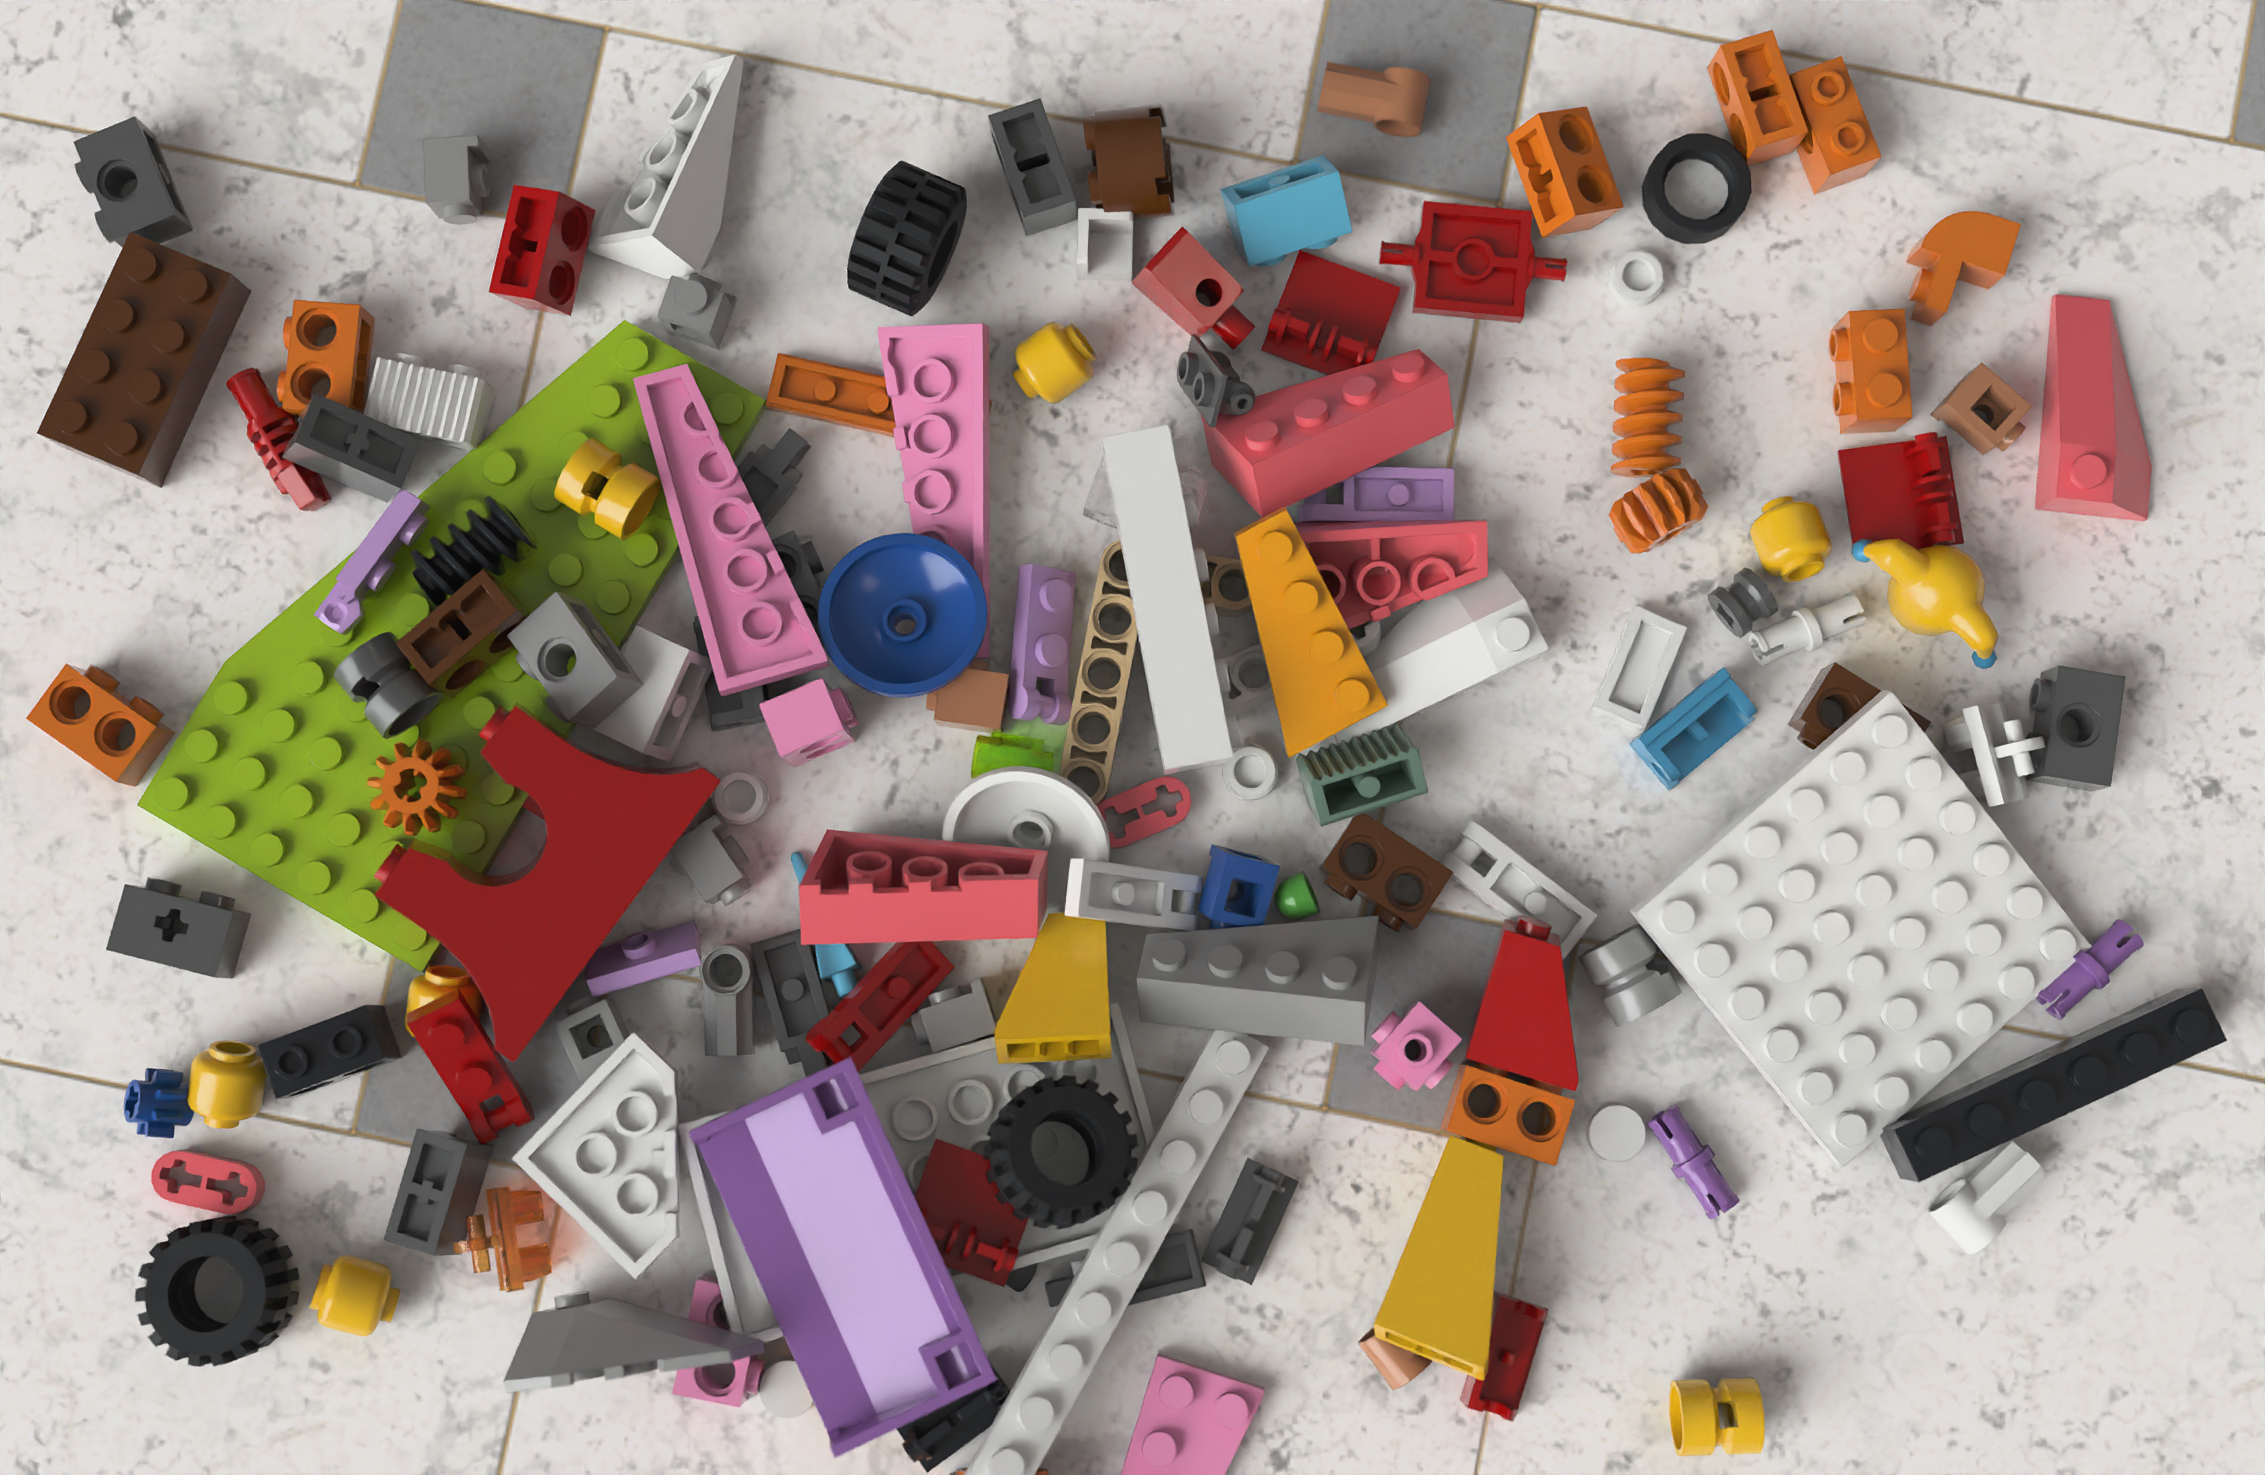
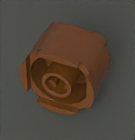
M1162 104L1095 112L1094 116L1083 118L1087 151L1091 150L1093 165L1097 167V170L1088 171L1090 199L1092 204H1096V208L1104 209V213L1129 211L1134 214V220L1174 216L1172 203H1175L1172 162L1169 143L1166 142V138H1162L1161 127H1167Z

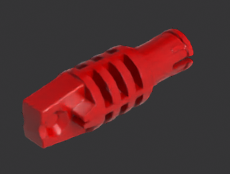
M258 368L245 369L233 375L226 382V386L232 392L249 422L246 426L247 437L254 444V449L258 456H261L262 463L269 470L273 482L281 494L287 495L289 493L300 510H311V512L319 510L332 500L320 474L282 458L288 442L298 428L295 417L277 405Z

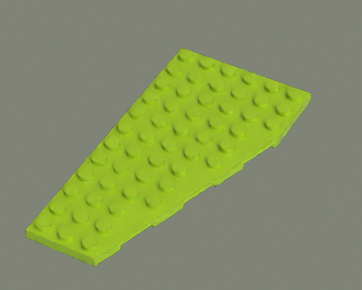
M622 321L478 444L477 449L471 450L418 496L419 499L431 506L424 515L429 519L427 527L414 544L407 546L404 543L393 557L391 562L396 567L385 585L377 592L371 588L367 592L363 602L365 617L347 635L333 630L317 618L314 613L338 582L336 577L356 550L223 663L140 798L137 806L416 970L426 973V969L432 966L444 945L424 929L374 896L382 883L373 877L397 843L408 849L416 838L452 852L464 866L486 875L526 810L522 805L528 794L516 786L505 783L481 755L480 752L487 741L481 738L479 733L500 705L510 712L516 702L567 738H569L577 723H566L552 712L546 702V698L549 696L540 681L531 678L518 664L516 655L519 651L516 647H513L456 697L451 698L443 693L438 705L425 718L406 732L390 739L382 737L364 715L366 703L354 702L334 679V672L349 654L371 638L385 632H392L400 640L437 608L412 574L416 567L411 552L416 549L428 558L433 557L434 553L429 541L432 536H435L447 545L452 543L447 526L450 523H454L466 532L470 530L466 512L471 509L484 518L489 516L484 498L487 496L505 505L533 539L538 549L536 550L521 541L520 545L524 555V559L521 562H514L507 556L502 555L506 569L502 576L495 575L486 568L484 570L505 584L529 614L536 610L555 591L583 600L619 651H621L680 553L663 486L661 483L657 500L645 521L629 539L623 541L595 523V513L592 512L582 516L554 498L555 488L564 467L575 451L586 440L594 438L622 456L623 466L634 462L660 478L633 378L687 364L734 462L767 408L765 406L766 400L630 322ZM575 653L570 657L568 661V674L573 670L575 666ZM423 739L431 743L432 753L440 747L447 748L452 752L447 766L460 765L465 770V774L460 779L452 782V786L466 789L468 795L463 799L451 797L449 804L458 810L459 816L453 820L439 813L441 831L437 833L429 832L422 824L418 835L411 836L404 833L403 822L395 828H389L383 824L387 810L377 811L372 809L370 801L383 792L380 789L368 786L367 780L369 777L374 776L384 777L386 771L376 764V759L379 756L387 757L396 762L394 745L396 743H405L413 751L417 741ZM414 777L416 786L409 790L408 793L409 796L421 799L420 788L427 785V780Z

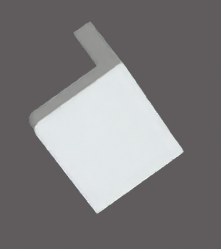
M1078 208L1076 260L1078 280L1132 281L1134 214L1132 212L1104 213V209Z

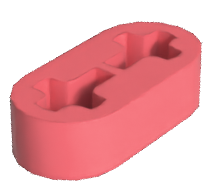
M1164 776L1105 799L1097 805L1104 821H1106L1105 811L1113 808L1119 816L1136 810L1139 819L1124 826V837L1115 839L1114 834L1108 832L1110 849L1125 848L1175 827L1184 821L1188 815L1191 797L1188 788L1183 782L1174 777ZM1165 787L1169 794L1177 792L1180 794L1182 801L1175 805L1176 815L1167 817L1163 810H1158L1145 816L1142 807L1157 800V789Z
M177 1150L164 1154L156 1161L151 1174L153 1188L161 1198L170 1202L223 1214H238L251 1210L261 1202L265 1193V1181L262 1173L256 1166L247 1162L194 1150ZM185 1161V1171L202 1176L201 1184H184L177 1190L178 1182L176 1179L169 1177L170 1169L181 1167ZM239 1173L241 1174L240 1184L248 1186V1193L246 1196L236 1197L233 1203L231 1202L232 1192L216 1188L215 1183L216 1180L235 1179Z

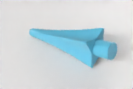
M794 852L791 855V861L800 885L808 865L800 852ZM814 944L820 978H825L826 983L833 980L839 998L846 997L858 984L853 971L863 968L849 944Z

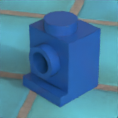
M1212 844L1209 852L1212 859L1197 911L1211 919L1209 927L1213 929L1264 925L1280 866L1262 856ZM1236 881L1238 886L1237 893L1232 898L1227 899L1231 883Z

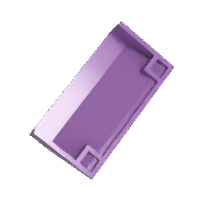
M851 1057L738 1107L688 1132L692 1142H696L700 1148L830 1439V1449L834 1458L997 1380Z

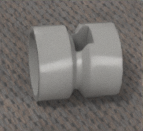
M1640 923L1610 937L1578 957L1592 983L1605 986L1607 991L1602 1001L1617 1027L1654 1011L1682 992L1668 966L1655 963L1654 957L1658 948Z

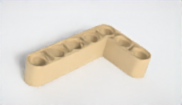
M1120 540L1111 543L1104 550L1100 560L1059 770V776L1067 780L1080 770L1094 773L1098 777L1099 788L1097 793L1090 799L1096 806L1105 800L1109 790L1138 641L1128 581L1115 578L1109 569L1116 558L1123 556ZM1205 554L1209 581L1200 582L1204 604L1214 602L1216 613L1220 616L1240 617L1247 614L1252 609L1249 595L1244 600L1232 602L1225 599L1219 591L1220 582L1227 577L1237 576L1245 581L1241 561ZM1111 609L1124 611L1131 620L1129 628L1120 635H1110L1104 632L1099 625V621L1106 611ZM1099 663L1114 665L1121 674L1119 682L1108 690L1094 687L1090 683L1088 676L1095 665ZM1091 716L1103 718L1110 727L1108 737L1099 744L1084 742L1078 735V728L1084 719Z

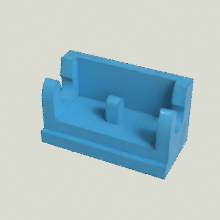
M1724 667L1709 676L1629 743L1667 790L1675 787L1683 778L1755 719L1753 717L1757 712L1755 706L1732 680L1731 675Z

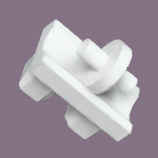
M2004 701L1962 709L1964 716L1945 724L1944 731L1947 743L1954 753L1973 748L1978 770L1959 774V778L1978 802H1987L1988 807L2030 798L2024 775L2035 773L2029 752L2045 748L2043 736L2026 740L2021 720H2008Z

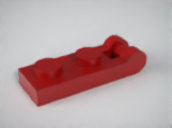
M932 941L896 942L833 1011L811 1028L805 1040L817 1053L824 1051L832 1059V1065L851 1057L857 1072H859L955 966ZM852 1025L861 1036L854 1044L849 1046L841 1035Z
M459 988L407 1013V1026L468 1119L470 1127L480 1144H487L499 1138V1131L513 1124L521 1127L535 1120L534 1111L528 1098L499 1052L495 1050L493 1042ZM499 1094L504 1104L489 1111L483 1101Z

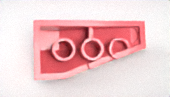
M1484 519L1294 523L1348 629L1371 620L1373 622L1391 616V612L1423 599L1428 601L1488 576L1487 521Z

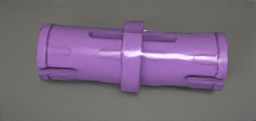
M2117 919L2091 945L2092 947L2088 951L2080 950L2073 956L2075 962L2049 986L2041 990L2036 999L2041 1005H2044L2046 1002L2052 1003L2062 993L2046 1009L2053 1017L2062 1020L2066 1013L2094 988L2097 990L2104 988L2110 982L2108 975L2136 950H2140L2144 946L2143 940L2138 934H2135L2132 937L2127 936L2117 945L2121 939L2133 930L2127 923Z
M1677 1104L1667 1107L1666 1113L1662 1110L1649 1119L1646 1124L1652 1129L1672 1159L1674 1165L1671 1167V1170L1675 1176L1685 1179L1706 1211L1707 1217L1709 1219L1716 1218L1720 1215L1719 1210H1722L1723 1213L1727 1212L1738 1204L1740 1199L1734 1194L1713 1162L1712 1158L1715 1153L1709 1144L1704 1146L1701 1144L1680 1112L1679 1106Z

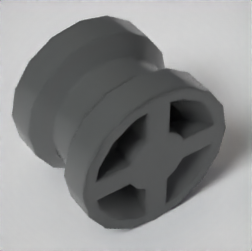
M1746 567L1734 575L1733 583L1727 588L1718 587L1708 594L1709 603L1717 617L1730 632L1739 638H1742L1752 630L1753 622L1758 618H1769L1778 611V604L1770 589L1755 572Z

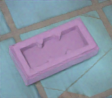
M695 920L652 933L649 931L637 932L628 936L622 942L598 948L588 961L586 969V981L592 996L597 997L700 966L701 936Z

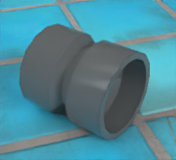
M392 632L379 634L359 646L342 661L334 672V679L354 702L366 703L364 715L385 739L396 737L416 725L438 705L443 696L441 691L433 688L425 681L416 668H411L412 663L396 645L399 639Z

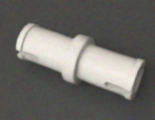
M1851 592L1811 610L1807 607H1801L1794 610L1789 619L1762 630L1750 632L1749 642L1758 643L1750 646L1751 651L1757 662L1762 666L1803 648L1809 652L1822 646L1823 640L1865 625L1866 618L1864 615L1856 617V614L1864 612V609L1857 596Z

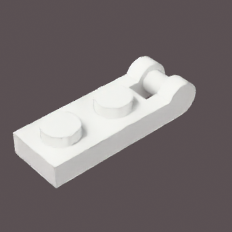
M1470 820L1460 833L1463 840L1453 853L1446 851L1439 863L1454 872L1451 876L1452 879L1465 886L1506 919L1518 922L1519 916H1527L1550 924L1552 926L1551 933L1558 934L1560 937L1562 959L1564 960L1597 917V914L1482 826ZM1481 852L1495 861L1484 876L1470 867Z
M1070 859L1064 916L1174 931H1197L1199 915H1193L1195 894H1201L1203 877L1088 859Z

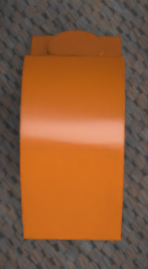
M1980 211L1955 213L1935 224L1915 244L1906 260V263L1921 267L1914 278L1909 293V299L1916 301L1910 319L1929 326L1938 321L1947 313L1957 279L1990 289L2006 274L2021 224Z

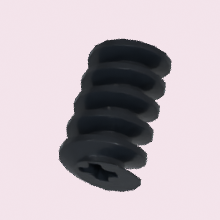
M490 496L484 498L489 516L484 518L471 509L466 512L470 530L466 532L454 523L447 525L452 543L447 545L435 536L429 539L434 553L433 557L428 558L416 549L411 552L416 567L412 574L436 607H439L448 599L447 595L452 596L466 584V581L471 580L484 568L495 575L502 576L506 571L502 555L507 556L514 562H521L524 559L520 545L521 541L536 550L538 549L533 539L505 505Z

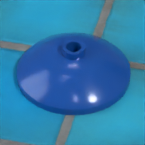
M911 533L880 536L862 543L851 550L837 563L829 574L822 589L818 606L820 636L824 648L836 668L851 682L869 692L897 698L925 695L939 690L957 679L976 658L985 638L988 620L985 592L971 564L949 545L928 536ZM902 620H912L916 623L915 629L908 634L899 633L896 630V626Z

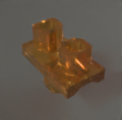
M510 1186L485 1189L492 1235L486 1236L483 1214L468 1216L466 1220L469 1239L453 1242L454 1254L471 1252L474 1273L491 1271L488 1249L494 1248L499 1291L507 1293L523 1290L524 1282L533 1281L552 1273L548 1244L541 1243L518 1248L515 1229L516 1225L544 1221L541 1192L529 1190L510 1191Z

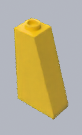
M1450 1135L1374 1322L1375 1337L1484 1381L1488 1371L1504 1156L1496 1153L1497 1148L1495 1146L1467 1137L1462 1140Z

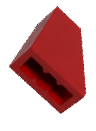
M1519 916L1518 922L1505 919L1466 1043L1465 1058L1576 1092L1579 1082L1560 937L1558 934L1551 933L1552 926L1532 917Z

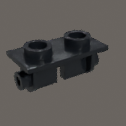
M991 1363L996 1381L897 1428V1431L905 1441L902 1445L913 1462L919 1461L927 1473L992 1426L1011 1391Z

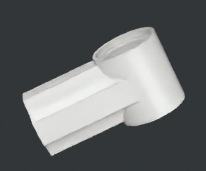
M2010 1140L2002 1144L1967 1179L1961 1178L1945 1188L1932 1201L1927 1211L1968 1255L1982 1250L2001 1233L2006 1224L2003 1218L2047 1176L2043 1172L2042 1166L2026 1150Z

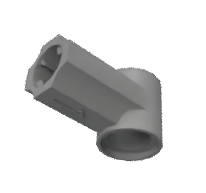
M728 944L715 947L706 953L701 961L699 970L701 981L704 984L705 1056L755 1054L754 979L756 978L757 967L750 950L742 945ZM724 954L735 956L742 965V977L733 986L725 985L719 981L715 973L716 962Z

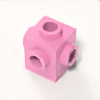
M1420 1001L1413 1002L1401 1017L1392 1011L1372 1033L1371 1037L1378 1043L1370 1053L1379 1060L1373 1069L1398 1091L1404 1084L1416 1091L1423 1084L1432 1089L1452 1067L1453 1063L1447 1059V1056L1461 1042L1462 1038ZM1413 1039L1419 1046V1053L1415 1059L1409 1060L1405 1055L1404 1049L1407 1042Z

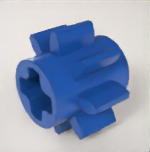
M147 1068L145 1081L132 1080L129 1083L124 1098V1116L127 1122L138 1123L137 1134L145 1135L146 1137L172 1139L174 1138L175 1126L189 1125L194 1111L191 1110L187 1103L188 1084L182 1083V1072Z

